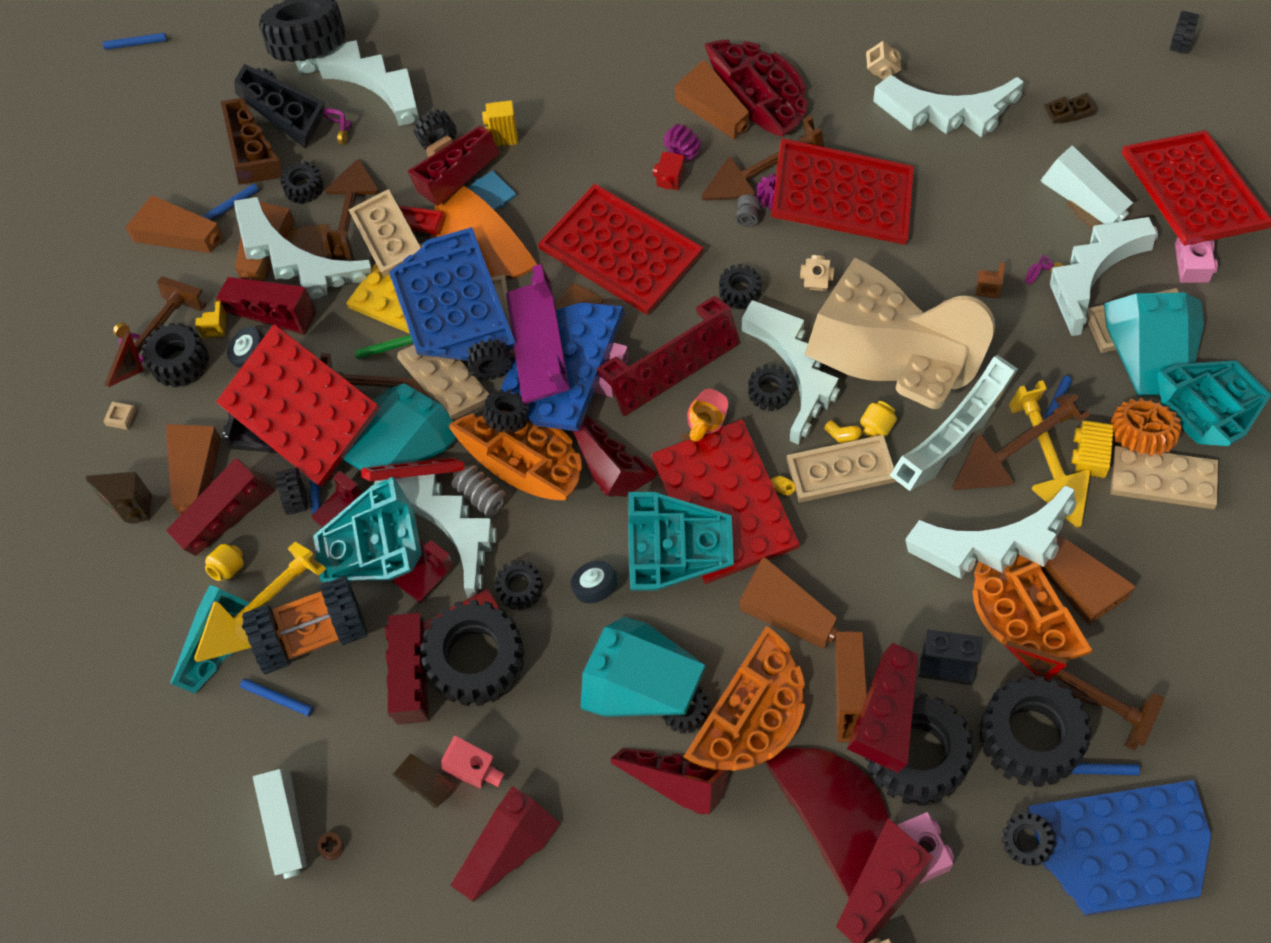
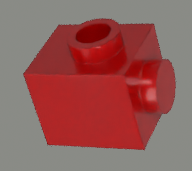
M662 152L659 164L655 163L653 169V177H656L657 187L679 190L685 171L684 155Z

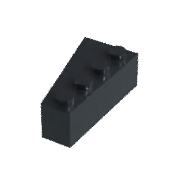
M244 64L234 80L235 94L243 98L247 104L305 149L323 118L325 102Z

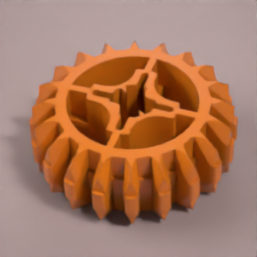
M1142 398L1138 401L1130 399L1128 403L1123 402L1114 411L1110 423L1113 425L1115 442L1122 443V448L1128 447L1131 452L1137 451L1140 455L1147 453L1151 457L1154 453L1161 456L1163 452H1170L1178 443L1182 427L1180 426L1181 420L1176 418V412H1170L1169 406L1163 407L1161 402L1153 403L1151 399L1144 401Z

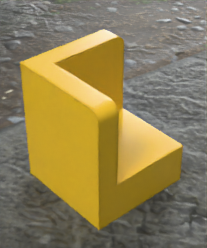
M221 301L215 302V312H204L201 318H196L195 326L202 338L225 336L227 313Z

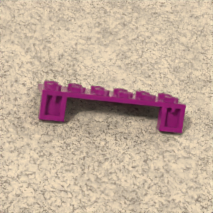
M542 264L533 266L534 276L531 277L532 284L506 293L511 331L515 340L514 350L521 396L525 404L570 390L551 280Z

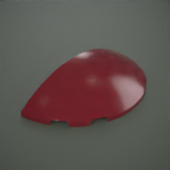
M726 39L705 44V49L714 71L749 111L750 120L762 129L780 137L789 134L800 124L808 105V100L805 99L804 94L806 86L797 70L786 59L776 52L769 54L762 51L759 44L744 41L743 44H731L730 40Z
M790 748L782 750L775 757L766 760L764 763L790 805H793L820 848V854L849 899L887 822L888 814L883 799L876 786L860 768L852 762L837 756L835 753L816 748Z

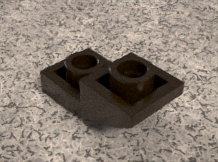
M1088 93L1067 100L1066 96L1044 104L1053 124L1072 122L1096 114V108Z
M411 753L392 774L411 792L416 791L434 808H437L455 787L439 772Z

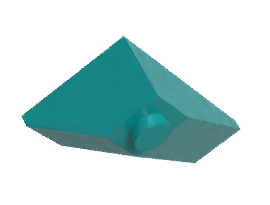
M209 585L198 607L170 684L194 694L217 671V667L227 656L230 657L233 654L230 653L200 662L194 660L213 603L215 601L220 603L232 617H235L249 604V602L212 585Z

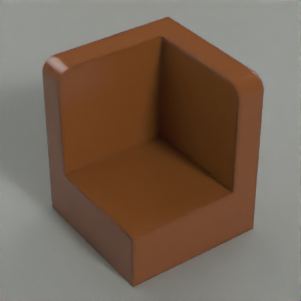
M1000 262L998 272L978 271L975 296L999 299L1003 285L1005 263Z

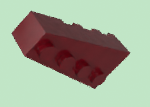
M420 612L388 616V624H385V638L388 640V650H386V663L388 665L387 713L397 725L429 721L427 673L421 660L423 658L421 644L425 643L423 638L425 631L424 619Z
M892 642L883 653L847 750L899 773L908 764L918 654Z
M888 818L836 928L852 943H868L873 940L938 860Z

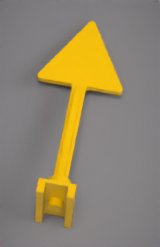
M1038 381L1033 391L1029 392L1026 391L1025 386H1020L1009 403L1012 413L1025 410L1033 427L1043 421L1038 402L1047 390L1044 381ZM1046 431L1037 438L1054 480L1036 484L1032 487V491L1049 503L1064 486L1074 489L1077 505L1074 512L1065 518L1076 528H1080L1083 520L1090 471L1085 470L1066 476L1049 434Z
M294 542L288 548L295 558L288 565L289 567L235 617H232L217 601L213 603L194 660L200 662L251 648L248 636L242 628V613L264 606L294 577L300 576L306 569L319 576L326 570L324 565L311 557L313 553L309 549Z

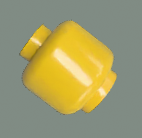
M882 401L871 403L860 419L862 427L865 428L863 433L869 437L879 435L887 437L897 421V417L894 414L895 409Z
M220 544L206 557L205 570L216 581H228L243 568V553L235 545Z

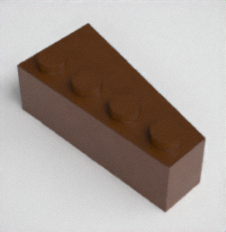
M243 98L220 101L238 185L281 178L280 160L274 154L270 143L265 139L260 126L255 122L254 116Z

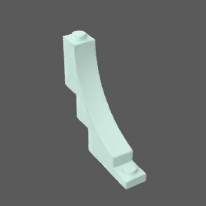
M356 40L342 43L335 50L329 51L326 55L317 56L318 58L295 61L300 75L320 71L322 79L344 80L373 91L392 109L399 126L417 122L419 119L407 68L386 73L382 54L361 59Z
M1149 217L1094 226L1090 244L1073 247L1071 265L1052 269L1050 286L1071 336L1081 335L1083 324H1086L1090 291L1102 273L1120 260L1153 249L1154 242L1158 238L1157 228L1152 225Z

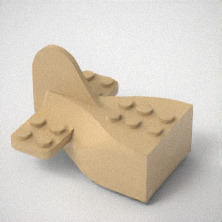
M854 258L818 312L805 355L856 378L873 381H897L896 390L899 394L929 408L939 409L943 406L951 390L967 385L976 376L993 339L995 320L987 305L971 296L953 297L924 313L888 277L867 263Z

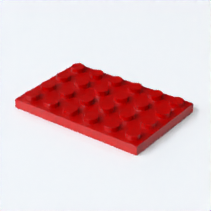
M1206 130L1123 146L1121 154L1184 246L1271 228L1270 216Z
M782 138L779 146L771 217L906 245L909 234L914 166Z
M595 183L538 243L540 250L647 316L703 254L702 246Z
M274 324L216 401V403L319 486L324 485L381 408L380 405Z
M743 419L725 425L714 433L704 435L699 441L689 439L651 454L667 496L732 515L734 565L701 576L704 584L757 565L762 558L770 560L800 548L797 537Z

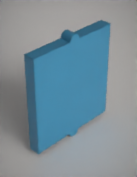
M491 171L481 179H476L475 183L467 187L483 199L494 211L504 208L506 203L517 197L516 193L494 171Z

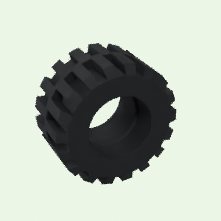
M169 323V326L166 327L162 325L159 330L151 332V337L145 339L146 344L142 346L144 362L159 383L162 382L165 386L178 387L179 384L182 387L187 386L188 382L191 381L193 383L196 381L197 376L201 377L204 374L203 369H207L208 364L206 361H209L208 351L197 331L193 330L189 325L185 326L184 323H178V325ZM183 351L178 357L168 359L173 353Z

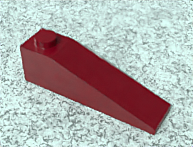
M585 415L579 431H573L593 479L605 495L609 497H626L629 492H634L653 480L657 475L638 455H635L633 458L624 451L626 446L623 443L608 438V431L589 416Z
M631 748L620 749L611 757L610 761L611 764L683 808L694 810L697 814L710 815L720 804L731 770H714L702 767L688 759H683L682 753H673V755L663 757L658 756L657 752L652 750Z
M512 786L494 811L450 886L474 902L498 884L513 869L520 867L530 856L545 848L559 828L560 823L536 801Z

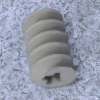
M476 465L459 472L452 481V487L456 488L468 501H471L474 507H478V510L484 513L487 518L494 517L503 506L506 492L504 490L498 491L499 486L497 484L491 485L492 480L490 478L484 479L485 474L483 472L477 473L478 467Z

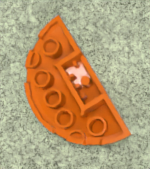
M462 185L439 206L435 205L433 210L444 212L446 217L439 234H430V239L472 227L490 277L505 275V277L510 276L514 279L533 271V266L537 265L529 251L505 221L483 199L467 187Z
M474 413L463 416L449 424L450 430L472 456L497 477L519 490L541 498L567 500L579 483L581 458L579 453H575L570 437L561 429L535 426L527 418L526 425L521 430L517 428V432L513 433L512 430H509V433H505V430L502 429L501 432H497L496 427L492 430L489 428L490 424H485L483 416L476 417Z
M1017 554L1014 563L1011 566H1007L1003 573L978 561L974 572V590H972L974 604L983 625L1000 643L1005 645L1007 641L1064 659H1073L1092 653L1090 645L1067 607H1063L1042 572L1041 565Z
M768 626L765 627L686 751L683 756L684 758L702 767L714 770H745L756 767V765L775 757L795 735L805 708V703H803V688L805 686L800 666L795 664L790 655V647Z

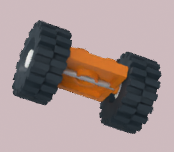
M346 575L321 584L320 592L274 609L269 604L242 613L248 642L251 645L253 655L256 657V662L264 675L290 666L291 659L338 641L342 645H346L368 637L361 610Z

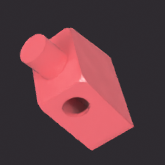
M455 735L442 758V772L477 788H481L484 781L499 787L505 775V772L492 766L494 757L491 754ZM473 766H480L481 768H480V769H473L472 767H473Z

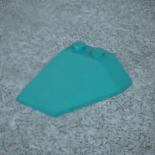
M1137 293L1104 304L1107 331L1138 396H1160L1157 377L1160 371L1175 364L1196 362L1204 327L1202 302L1187 293Z
M1237 360L1175 364L1157 374L1162 406H1169L1170 412H1176V418L1181 420V428L1197 444L1230 446L1243 439L1271 397V393Z
M403 383L384 390L373 400L381 408L343 460L359 470L363 469V467L424 461L446 451L458 439L449 428V424L453 421L444 407Z
M393 477L371 486L313 535L317 562L326 568L320 574V581L323 583L345 575L349 582L392 580L413 571L422 554L413 506L397 480Z
M629 492L628 550L630 591H657L733 566L732 515L656 492Z
M622 617L604 627L583 671L580 708L603 717L685 715L706 666L649 624Z

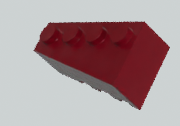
M479 125L407 172L417 193L436 206H439L500 153L491 132Z
M228 277L216 297L217 302L221 301L226 313L270 326L274 324L281 329L302 335L306 334L316 315L307 289L302 286Z
M235 458L173 522L166 532L183 550L196 556L276 490L257 471Z

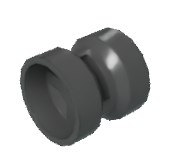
M748 194L740 196L737 204L736 222L745 227L756 225L760 209L759 198Z

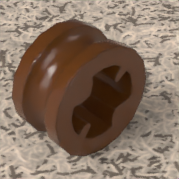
M328 832L319 838L317 849L323 858L335 860L342 855L344 844L338 834ZM330 840H333L337 846H333L332 851L328 852L324 847L328 846Z

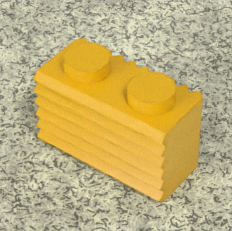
M512 100L486 103V111L482 112L483 123L488 125L485 128L491 132L496 146L517 145L518 133Z
M1082 420L1080 428H1075L1073 442L1077 443V449H1073L1071 464H1075V473L1089 470L1092 477H1106L1111 461L1112 424Z

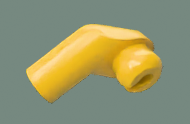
M830 420L824 426V430L839 443L856 441L862 435L860 427L847 426L840 428L833 420Z
M782 476L770 479L775 491L788 496L792 495L796 490L795 483L790 479Z

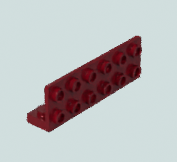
M714 295L695 307L697 315L704 319L702 322L628 367L615 356L596 368L599 376L611 386L621 414L623 416L630 414L738 346L740 339L731 307Z
M341 471L333 477L337 486L335 488L336 491L311 516L313 521L322 528L362 494L358 485ZM419 539L422 554L413 571L390 581L418 603H421L454 568L450 554L432 540L426 544Z

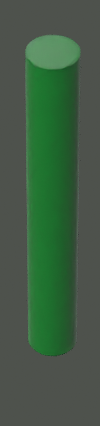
M410 335L355 350L357 359L413 344Z

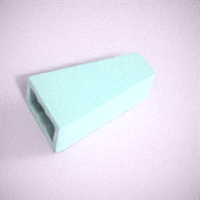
M1073 146L1057 158L1040 180L1104 224L1114 223L1115 221L1121 222L1129 214L1127 209L1133 203Z
M278 769L252 776L274 875L283 874L284 879L300 875V869L307 867L291 772L290 770Z

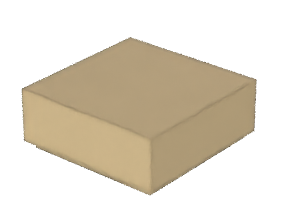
M112 402L103 422L106 426L128 430L137 409L134 405Z

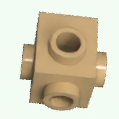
M884 41L866 52L867 69L882 80H885L890 75H895L901 70V55L899 51Z
M812 255L811 259L806 258V265L801 264L800 279H805L804 290L827 292L828 281H833L834 267H830V260H825V256ZM820 271L821 274L815 275L813 272Z

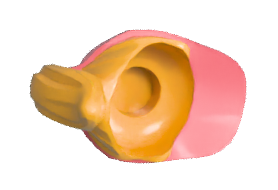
M710 388L705 389L690 405L687 419L691 429L689 436L692 441L701 440L704 435L718 431L723 425L728 409V400L722 393Z

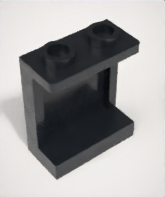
M228 412L229 419L227 425L223 427L222 436L230 449L278 453Z
M928 629L921 650L918 678L972 685L975 664H980L983 637Z

